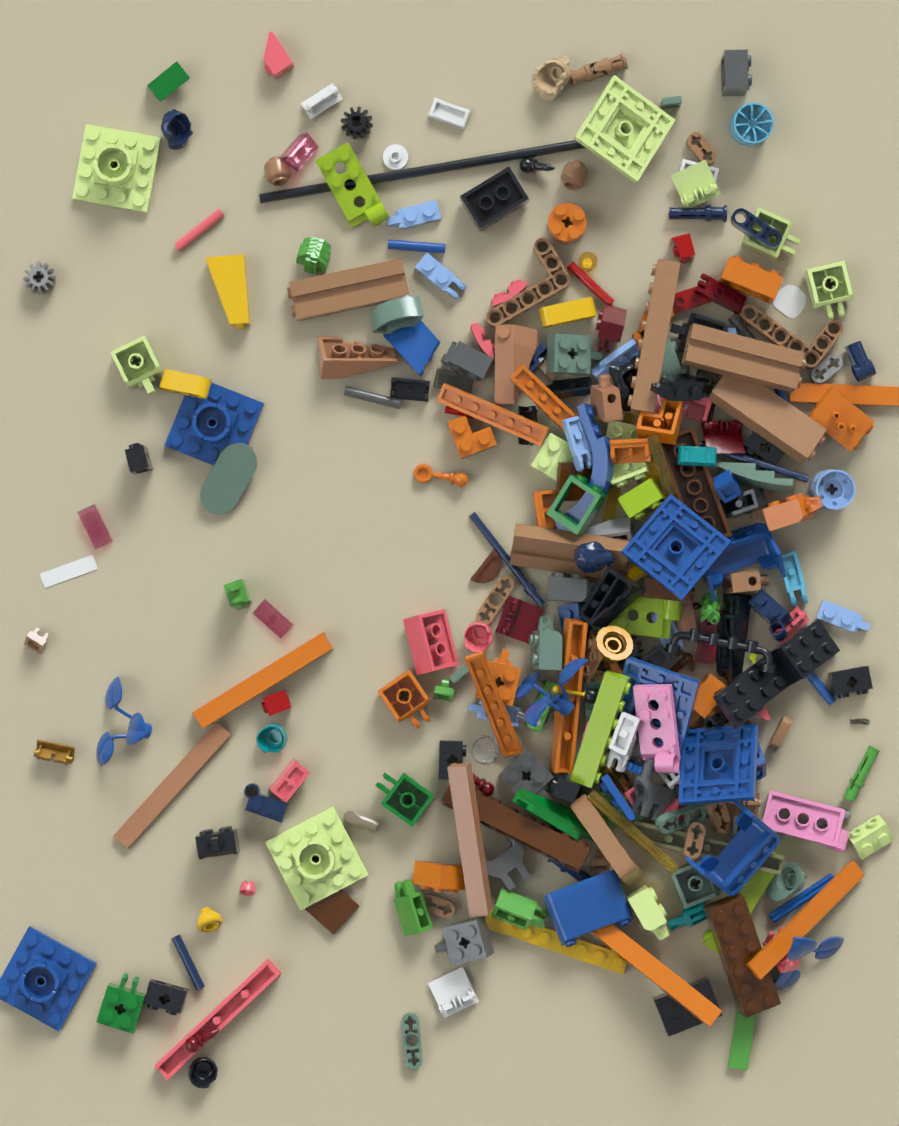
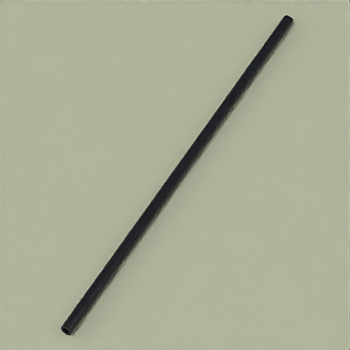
M576 140L367 175L371 184L586 147ZM348 179L344 186L346 189L354 188L356 183L354 180ZM326 182L259 194L261 203L330 192L331 189Z

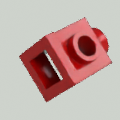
M690 233L672 237L670 244H675V246H672L674 257H678L681 264L692 262V258L695 257V251Z

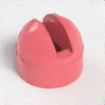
M247 880L243 881L240 886V894L253 896L256 889L254 882L251 880L249 883H247Z

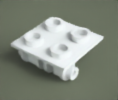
M463 967L428 983L444 1018L479 1002Z

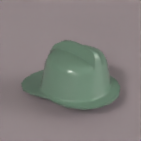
M788 862L783 866L782 875H774L765 890L766 895L773 901H781L791 894L798 893L803 889L807 875L801 871L796 863Z

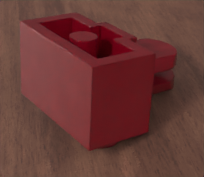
M605 305L604 310L599 311L595 329L599 330L598 338H600L598 351H602L605 339L608 340L606 353H609L612 341L620 343L625 326L626 309Z

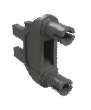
M645 759L641 774L636 776L634 782L636 799L632 811L635 814L656 821L663 814L665 808L675 800L677 784L671 790L666 783L661 786L652 782L651 778L655 770V762ZM668 773L667 778L671 782L673 779Z
M505 836L510 843V848L492 861H488L486 856L485 859L488 875L501 878L510 891L516 885L508 875V872L516 867L525 880L531 874L523 864L525 846Z

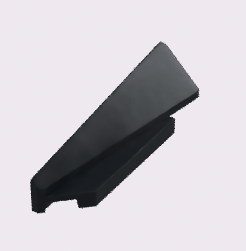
M723 594L725 614H720V622L717 628V633L721 634V639L728 640V636L740 638L739 642L746 643L751 610L748 602L752 599V595ZM717 646L716 672L720 677H724L727 683L743 672L745 651Z

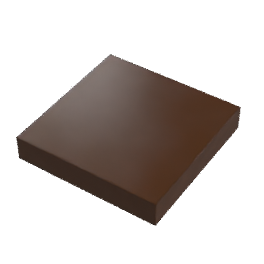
M558 462L555 499L570 475L577 476L580 474L588 479L587 483L589 484L593 468H587L583 462L584 469L579 472L576 470L573 462ZM574 484L564 501H579L584 495L585 490Z
M341 889L306 907L305 910L334 935L359 905Z

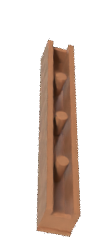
M471 762L464 764L452 763L447 767L469 916H488L493 906Z

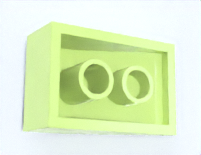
M550 433L533 461L531 468L557 483L558 462H573L574 460L568 442Z

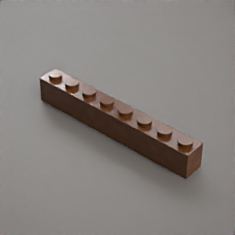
M449 784L441 799V803L454 810ZM475 789L480 824L580 873L590 853L586 843L580 840L575 842L570 839V835L564 832L559 834L553 831L552 826L546 823L541 825L535 822L536 819L528 814L523 816L518 813L519 810L512 806L507 808L501 805L502 802L494 797L489 799L484 796L482 791Z

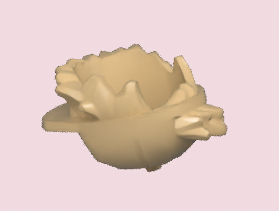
M561 54L559 58L547 60L543 65H539L536 68V72L532 74L533 88L546 101L554 100L570 80V59H567L566 54Z

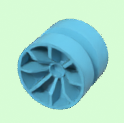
M760 103L743 105L732 115L729 122V131L732 138L738 144L748 147L755 146L767 139L774 127L772 113L766 106Z

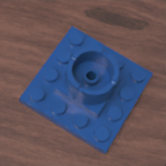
M211 382L207 399L184 395L164 446L214 466L221 451L226 446L235 443L248 445L264 403ZM215 420L216 425L211 427L210 422Z
M670 494L624 547L621 553L682 601L731 544V541Z
M628 656L622 674L630 677L629 683L631 688L628 695L625 694L623 701L626 703L622 712L636 716L633 686L672 684L681 754L701 681ZM651 700V706L655 709H658V702L656 700ZM619 712L617 719L620 718L621 712ZM653 719L654 726L661 727V722L658 719ZM655 737V743L658 746H663L662 739Z
M745 724L736 729L733 726L716 727L713 730H707L706 728L688 729L683 752L681 753L678 803L680 805L755 800L758 725Z
M29 926L0 978V999L51 1028L60 1031L97 962ZM43 978L45 983H41L39 979Z

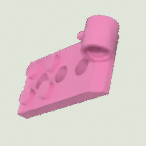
M672 684L633 686L636 717L641 719L638 735L643 760H655V770L657 773H677L681 757ZM651 700H656L658 702V709H655L651 706ZM653 719H658L661 722V727L654 726ZM655 737L662 739L663 746H658L655 743Z
M774 791L769 792L763 822L773 831L811 841L831 850L845 852L849 832L841 829L845 814L844 809ZM782 809L787 810L790 817L788 819H781L779 811ZM805 814L809 819L808 823L800 824L797 819L798 816ZM819 819H824L827 822L825 829L817 827L816 822Z

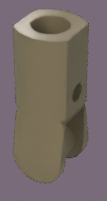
M347 811L344 814L345 821L356 826L358 825V827L372 833L375 832L379 823L353 811Z

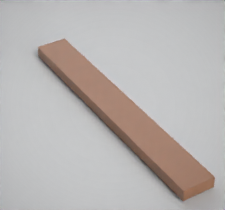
M217 721L113 836L128 849L230 737L231 733Z

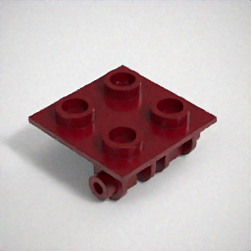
M737 419L729 422L728 420H724V422L722 420H708L701 423L706 447H717V455L745 454L740 430L743 428V423Z
M508 596L495 632L529 644V635H532V631H537L539 616H542L544 609Z

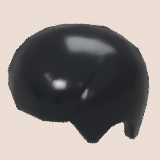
M208 1057L196 1058L190 1064L188 1072L192 1085L197 1088H208L216 1080L218 1068L214 1060Z

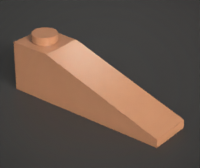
M496 325V405H515L521 390L509 377L521 364H524L528 369L530 368L531 360L537 350L538 330L518 325Z

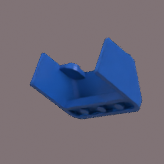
M755 523L731 531L732 536L728 538L731 544L703 576L713 602L717 601L714 588L722 585L724 582L723 575L758 563L762 569L766 570L777 567L782 577H787L782 554L766 524Z
M734 801V803L743 810L736 820L737 826L741 829L719 856L715 858L712 855H707L698 864L688 856L685 858L704 877L729 896H734L740 892L780 843V836L739 801Z

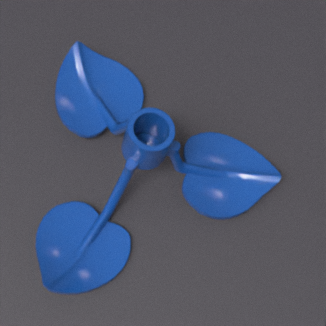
M574 659L562 669L558 676L560 679L558 684L563 694L557 693L554 697L535 684L540 678L539 673L532 672L523 680L516 690L515 697H524L532 687L545 695L539 701H535L525 712L524 719L528 724L536 727L540 716L548 705L555 708L563 716L568 715L573 710L574 704L568 699L570 695L566 693L563 684L567 683L588 662L587 659Z
M118 676L107 689L105 704L108 709L114 707L115 710L130 718L127 734L110 736L109 732H105L101 736L97 744V760L100 766L106 764L111 759L114 751V739L126 738L127 743L133 745L143 738L148 739L152 732V725L145 723L140 713H135L132 716L118 707L122 699V685Z
M838 936L827 938L816 948L817 942L813 939L793 937L787 958L790 961H796L812 951L816 953L815 958L818 960L829 958L840 949L844 938ZM794 970L781 973L774 981L776 990L785 989L795 984L800 978L801 972Z

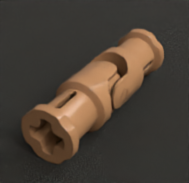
M620 53V56L610 59L604 58L601 61L586 64L583 68L572 71L570 69V80L573 87L577 83L586 80L590 82L604 75H611L614 71L623 68L625 70L628 69L625 55Z

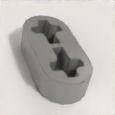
M836 354L828 356L811 370V381L818 384L825 382L841 369L843 365L842 358ZM830 359L838 360L837 368L835 366L830 369L827 368L831 363ZM823 369L826 371L822 375V380L820 378L815 379L814 376L816 375V370L817 372H820Z

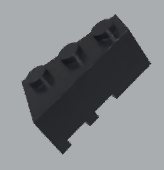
M608 566L578 616L588 624L602 629L607 627L646 590L622 571Z

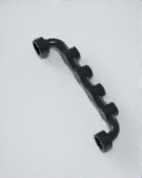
M690 628V632L680 631L675 633L670 643L665 645L666 652L680 654L681 646L678 645V641L681 639L761 654L764 656L765 662H761L759 670L775 673L776 669L771 652L764 647L758 646L759 642L754 640H747L746 644L739 642L740 638L728 636V640L721 639V634L709 632V636L701 635L702 630Z

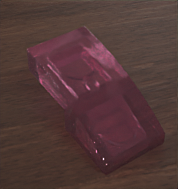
M95 504L78 512L95 549L113 541Z

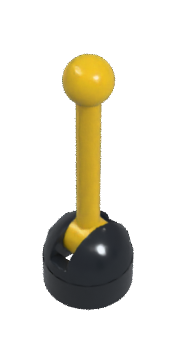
M553 687L552 690L555 694L562 693L560 687ZM594 688L586 689L584 692L566 690L567 694L583 696V699L590 704H595L599 692L598 689Z

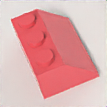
M445 609L403 619L417 675L459 665Z

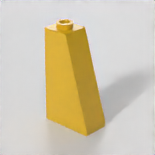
M245 255L206 257L207 265L231 327H235V329H246V326L250 325Z

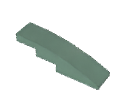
M717 462L718 473L721 474L730 469L738 483L753 488H763V490L794 494L793 479L776 478L775 471L757 470L756 463Z

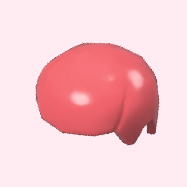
M484 622L469 624L464 632L465 646L474 653L486 651L493 640L491 628Z

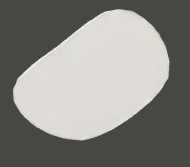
M787 285L778 291L773 304L787 317L795 318L804 309L807 298L804 292L796 286Z

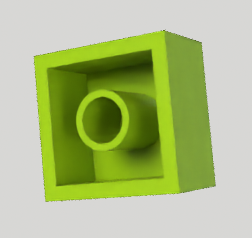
M650 478L617 499L630 519L641 520L648 515L647 511L650 509L657 510L663 501L666 500V497L656 481Z

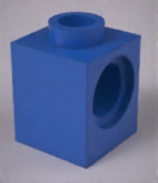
M730 469L712 478L715 490L724 504L742 495L739 483Z

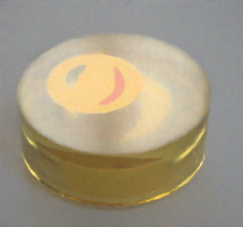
M584 252L579 257L578 265L583 271L589 272L596 268L598 260L594 253Z

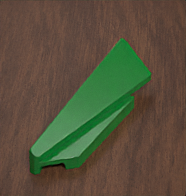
M522 788L518 789L512 802L559 831L570 835L575 840H578L580 835L594 842L571 808Z

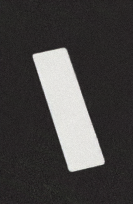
M90 555L43 572L40 576L44 587L47 588L94 571L98 567L94 556Z

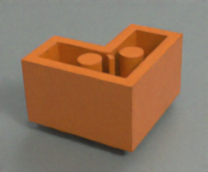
M663 398L659 414L640 411L636 426L638 439L648 438L654 442L676 445L684 414L683 401H668Z
M466 416L447 422L461 460L497 446L491 427L472 433Z
M415 860L412 883L420 885V889L431 890L433 888L434 892L444 893L445 889L451 893H458V890H466L462 865Z

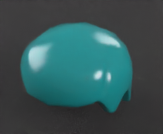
M277 724L266 725L258 732L256 737L257 746L264 753H277L286 746L288 740L286 731Z

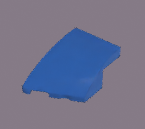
M421 320L415 327L400 328L390 335L383 334L384 338L420 377L424 374L423 369L427 361H431L433 353L440 344V341Z

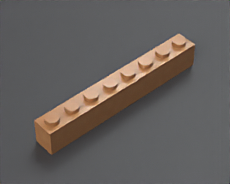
M658 259L657 264H653L651 275L655 276L654 283L649 284L648 294H651L650 302L646 301L644 313H648L647 320H643L641 331L645 333L644 338L639 339L638 350H641L640 358L636 357L634 369H638L637 376L632 377L631 383L634 393L629 395L627 405L631 407L630 412L640 414V411L654 413L657 394L650 391L651 383L660 381L680 262Z

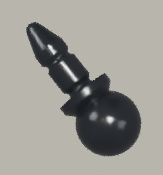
M530 158L522 159L519 164L521 171L524 173H536L537 170L551 171L555 169L550 164L538 163V160Z

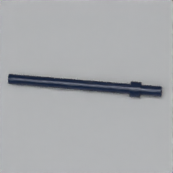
M699 441L700 447H706L705 442ZM743 454L722 455L743 463H756V467L775 471L777 474L805 483L809 480L808 475Z
M475 512L469 516L525 588L524 592L532 597L538 607L543 605L545 602L537 593V588L534 584H530L517 566L509 565V555Z

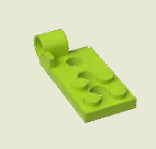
M349 142L315 160L352 228L367 219L375 227L390 218ZM339 162H343L346 165V171L341 174L335 170V166ZM346 180H354L356 187L353 190H347L344 186ZM357 196H362L365 199L364 206H355L354 199Z
M638 597L608 626H618L633 635L670 639L672 620L680 621L682 602ZM633 609L639 614L638 619L635 621L630 620L628 617L629 612ZM650 612H655L658 616L655 623H650L647 619ZM593 626L594 630H601V628Z

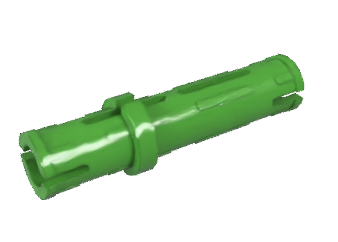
M868 746L853 778L851 777L849 780L850 784L843 795L845 799L854 802L860 788L864 787L865 784L863 782L880 752L876 748Z

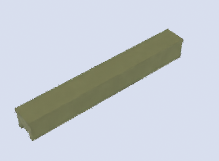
M634 821L630 840L684 852L687 833L674 831L664 834L657 830L655 825ZM705 837L700 856L712 855L717 858L729 843ZM693 841L692 847H688V851L693 855L699 851V849H696L695 841ZM772 853L758 870L782 875L786 856Z

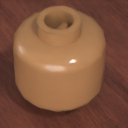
M274 156L264 165L266 179L270 184L282 186L290 179L291 173L288 162L285 159Z
M575 160L565 165L561 174V181L564 187L570 190H577L583 187L588 176V170L584 163Z

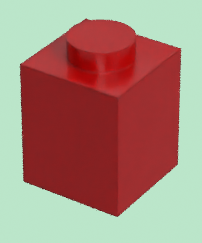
M286 690L264 697V702L261 703L264 712L269 713V716L292 708Z

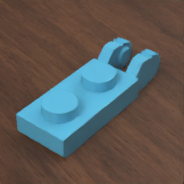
M792 551L782 554L787 576L783 578L791 606H797L793 591L799 589L803 604L808 603L805 591L806 585L797 552Z

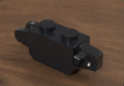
M689 374L662 375L661 382L651 383L650 391L659 394L660 397L668 401L700 400L709 396V392L703 390V386H711L712 381Z

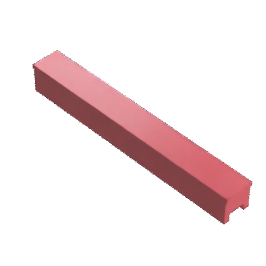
M266 959L164 1055L154 1067L168 1080L198 1052L191 1053L185 1049V1041L189 1037H196L197 1034L201 1037V1035L213 1029H219L220 1031L275 980L281 972L269 959Z

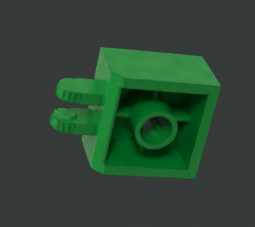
M403 772L398 781L384 773L382 775L384 779L388 782L390 781L394 786L389 790L382 783L377 782L375 786L387 794L381 805L412 827L435 794L405 772ZM404 795H411V799L413 802L411 804L409 802L408 804H405V799L403 798Z
M127 973L123 974L120 986L112 983L108 984L96 1023L131 1034L136 1031L146 995L136 991L140 977L135 976L131 989L125 988L128 980ZM123 1004V1008L126 1011L120 1012L117 1006Z

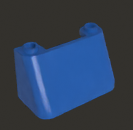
M615 870L604 872L544 896L561 946L571 947L577 944L576 941L579 939V936L614 923L624 927L631 924V921L634 920L619 876Z

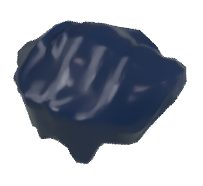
M175 109L164 114L161 124V131L168 140L169 148L172 150L183 148L189 137L193 135V131H191L192 124L188 116Z
M597 541L580 544L574 550L575 564L578 569L585 573L601 571L603 568L614 563L612 553Z

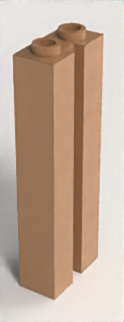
M402 258L289 282L290 287L287 288L289 299L293 298L294 306H291L293 318L297 317L298 322L370 307L409 295Z
M693 323L689 327L681 364L792 393L801 385L802 377H799V371L804 369L806 359L803 358L805 352Z
M723 375L707 398L800 464H803L806 460L810 461L816 453L814 451L816 445L820 447L826 438L823 436L827 430L826 428L763 385Z
M516 523L509 565L601 578L607 567L595 573H585L578 569L574 560V550L580 544L597 541L614 556V563L609 567L629 575L630 563H627L629 559L621 551L630 540L591 534L576 535L571 531Z

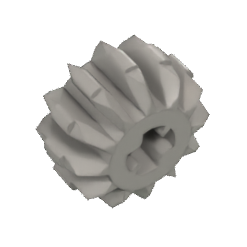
M37 262L36 268L33 264H30L29 266L32 270L24 271L29 275L23 277V280L28 282L25 285L26 288H31L32 293L38 290L40 295L43 294V289L50 292L48 286H55L51 281L56 279L55 275H51L54 269H48L47 263H44L42 266L40 262ZM39 274H41L44 277L40 280L41 282L36 280V278L39 277Z

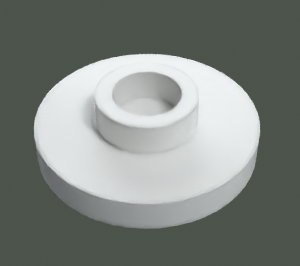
M397 144L387 147L383 153L384 164L391 170L404 168L408 162L406 149Z

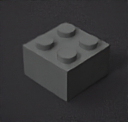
M748 49L724 50L721 57L722 96H745L747 90L752 85V75L748 74L749 67H751V55H748Z

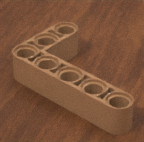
M537 239L533 248L534 254L548 277L491 309L486 317V322L490 327L496 328V325H504L568 287L570 276L548 239ZM544 243L548 249L545 252H540L537 249V245ZM548 260H554L557 263V267L550 269L546 263ZM563 276L567 282L564 285H559L556 282V278ZM547 286L550 292L543 295L540 293L539 288ZM525 295H530L533 297V302L531 304H526L523 302V297ZM510 304L515 305L517 311L513 314L506 311V307ZM492 314H497L500 316V321L492 323L489 317Z
M752 304L745 305L739 314L740 320L771 344L790 348L791 344H797L800 348L799 351L805 352L804 359H806L807 355L813 356L815 363L810 365L805 362V369L816 367L843 331L840 321L831 320L808 346ZM747 309L751 310L754 317L751 319L746 318L744 311ZM760 321H766L769 324V329H761L759 326ZM829 325L837 327V334L829 332ZM775 333H782L784 335V341H777L775 339ZM818 340H823L826 343L825 349H820L817 346Z
M586 794L580 796L574 803L569 804L615 872L626 885L630 887L645 876L636 862L628 855Z

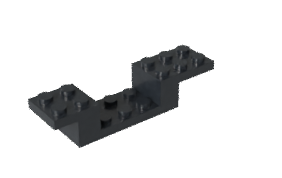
M817 619L794 637L770 651L773 657V664L776 665L775 673L759 670L761 662H765L763 656L717 690L713 698L733 728L736 729L764 709L766 703L790 685L805 678L838 653L840 649L821 621Z

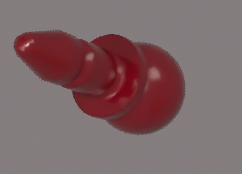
M473 773L475 789L482 791L485 797L491 796L494 793L493 784L486 782L484 778L480 779Z
M219 1029L210 1030L208 1033L206 1032L201 1035V1037L198 1034L196 1037H189L185 1041V1049L191 1053L198 1051L200 1046H204L203 1042L217 1035Z

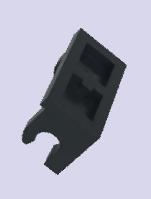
M392 377L390 397L428 402L430 381Z

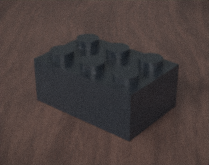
M508 166L461 195L460 201L479 232L529 203V198Z
M707 977L688 983L720 1009ZM666 993L653 997L668 1037L703 1023Z

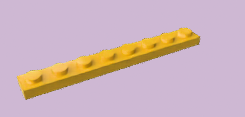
M493 909L488 916H485L487 927L490 930L622 975L624 974L627 962L611 949L582 939H578L576 941L577 944L571 947L561 946L555 930L546 927L538 928L529 925L528 929L524 930L492 917Z

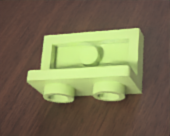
M646 462L614 464L613 478L610 482L612 486L620 488L628 485V481L635 479V481L644 479L646 477L645 474L650 472Z
M879 815L849 832L848 837L861 860L894 841L887 824Z

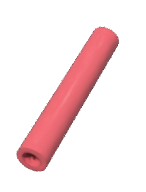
M217 209L174 245L181 251L223 218L224 214L220 209Z

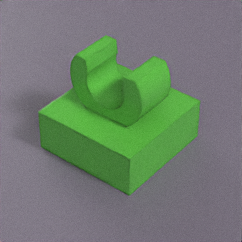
M442 679V685L435 686L433 699L452 702L454 689L449 688L450 680Z

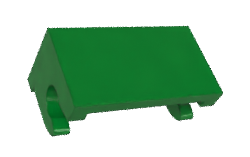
M176 61L150 82L147 87L158 101L161 102L190 77Z

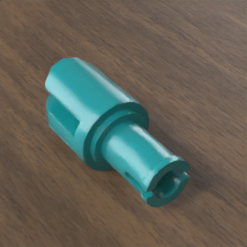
M705 902L683 909L681 915L667 920L671 932L685 925L692 927L707 920L703 909Z

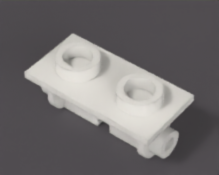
M332 83L303 101L301 105L310 119H313L343 100V98L339 94L340 92L337 87Z

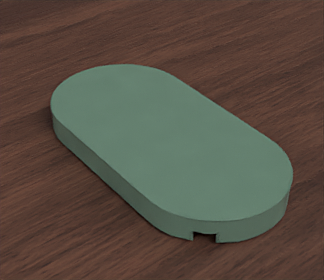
M235 443L226 446L221 451L200 491L201 502L209 512L225 514L230 512L238 503L257 468V457L250 446L244 443Z

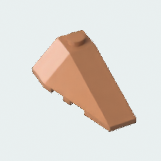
M318 337V368L321 379H340L399 364L397 351L394 348L375 344L370 347L361 345L360 341L355 340L354 343L345 342L340 337Z

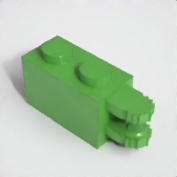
M239 579L223 585L230 607H236V610L248 607V603L252 602L245 580Z
M411 880L397 881L394 884L397 898L393 900L404 936L419 934L433 928L422 891L415 892Z
M502 888L491 916L527 930L529 925L544 928L546 923L543 919L548 918L549 911L537 906L538 902L528 897H523L511 890Z

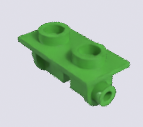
M709 592L705 593L701 599V622L707 619L715 625L720 622L721 600L716 596L717 601L713 602Z

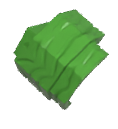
M317 237L304 238L298 250L296 263L304 265V272L316 274L317 271H322L326 273L330 260L331 245L324 239Z

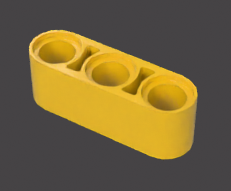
M593 297L539 308L543 328L597 316Z
M164 369L159 388L172 393L207 399L212 380L203 376Z

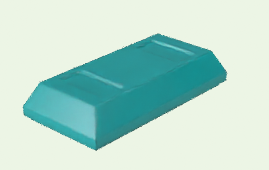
M678 446L677 465L716 467L717 447Z

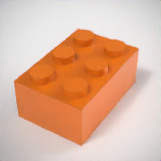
M734 255L725 262L718 281L738 292L771 304L777 296L783 277L777 271L769 270L768 272L763 270L761 265L751 263L750 265L745 263L743 258Z

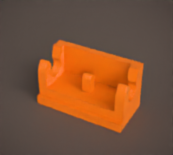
M648 438L610 440V455L613 464L652 462L651 440Z
M554 490L533 492L538 527L556 529L555 520L547 515L555 500Z

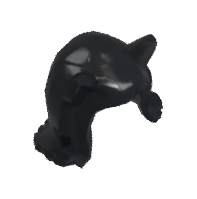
M636 355L631 358L630 363L622 364L619 367H609L613 386L618 387L620 390L622 410L626 412L631 410V407L627 406L629 395L634 393V388L631 387L632 377L637 376L638 369H634Z

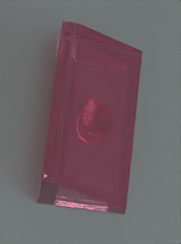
M308 132L300 134L279 159L295 171H299L318 148V145Z
M266 599L253 612L279 638H282L294 625Z

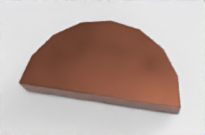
M494 549L470 580L476 583H486L492 581L498 575L501 561Z

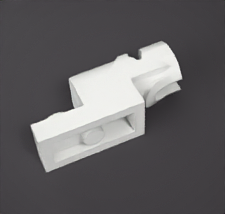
M626 712L621 713L609 745L610 752L607 758V767H614L618 759L616 771L625 772L637 738L636 732L641 721L640 718Z

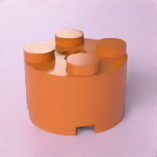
M563 203L557 205L551 211L547 223L549 234L554 241L563 245H569L578 241L583 236L586 228L585 213L575 204ZM568 220L571 225L566 228L562 222Z

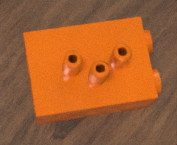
M831 387L808 414V417L826 428V433L850 452L852 449L856 450L862 443L860 439L864 434L868 435L874 428L872 424L875 422Z

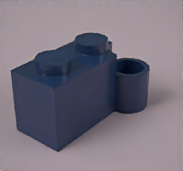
M761 589L748 603L753 611L770 625L769 631L773 638L777 641H782L787 637L786 627L793 619L783 606ZM777 629H782L780 633L775 634Z
M256 783L248 784L244 789L245 796L249 798L245 810L282 823L289 803L261 794L260 787ZM249 786L257 788L256 796L248 794L247 789Z

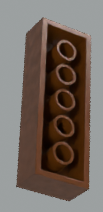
M694 427L679 431L676 445L656 442L675 498L725 537L730 538L732 533L715 490L708 466L677 465L678 446L700 447Z
M738 893L704 905L703 909L739 1013L747 1018L781 1004L770 971L760 980L757 979L746 965L762 947L745 897Z

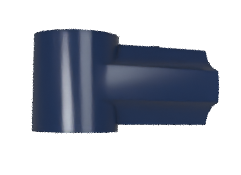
M861 341L845 347L852 364L853 375L857 382L876 375L875 367L872 361L868 359Z

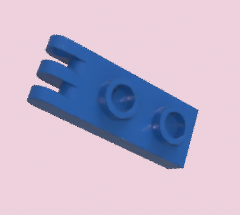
M608 774L600 779L602 782L599 784L605 794L609 792L613 798L610 801L616 810L620 809L627 821H634L635 814Z

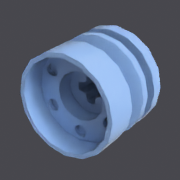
M827 469L820 471L814 475L809 485L810 496H820L823 509L838 510L845 508L855 497L856 487L854 480L843 470ZM833 487L834 491L827 492V488Z

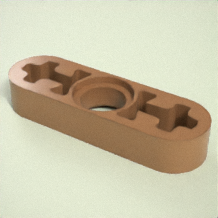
M505 575L498 579L476 614L478 622H483L480 620L481 616L479 614L481 612L485 613L488 609L484 607L486 603L490 608L496 609L495 613L490 611L488 614L490 620H484V623L488 625L492 622L514 588V580L510 576ZM506 579H509L511 587L504 589L505 597L501 593L494 591L496 587L499 590L501 589V580L506 581ZM492 595H498L501 598L498 606L491 605L490 597Z

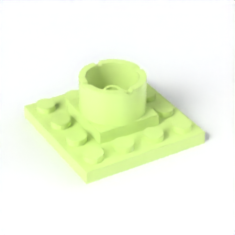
M614 75L609 80L573 139L636 183L674 124L675 119Z
M86 124L72 199L148 213L161 137ZM118 164L116 168H112L113 165Z
M334 806L265 842L300 911L369 875ZM314 855L319 857V862L313 861Z

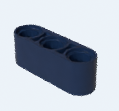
M739 208L732 214L731 224L766 249L774 250L780 245L782 241L781 233L746 209ZM735 215H743L745 222H737ZM758 225L761 228V232L758 234L754 233L751 226ZM770 235L775 236L777 243L770 244L767 237Z

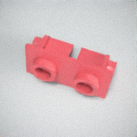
M797 606L790 612L793 621L786 627L787 637L782 641H778L780 644L792 638L810 620L807 614ZM777 629L775 634L780 633L782 629Z

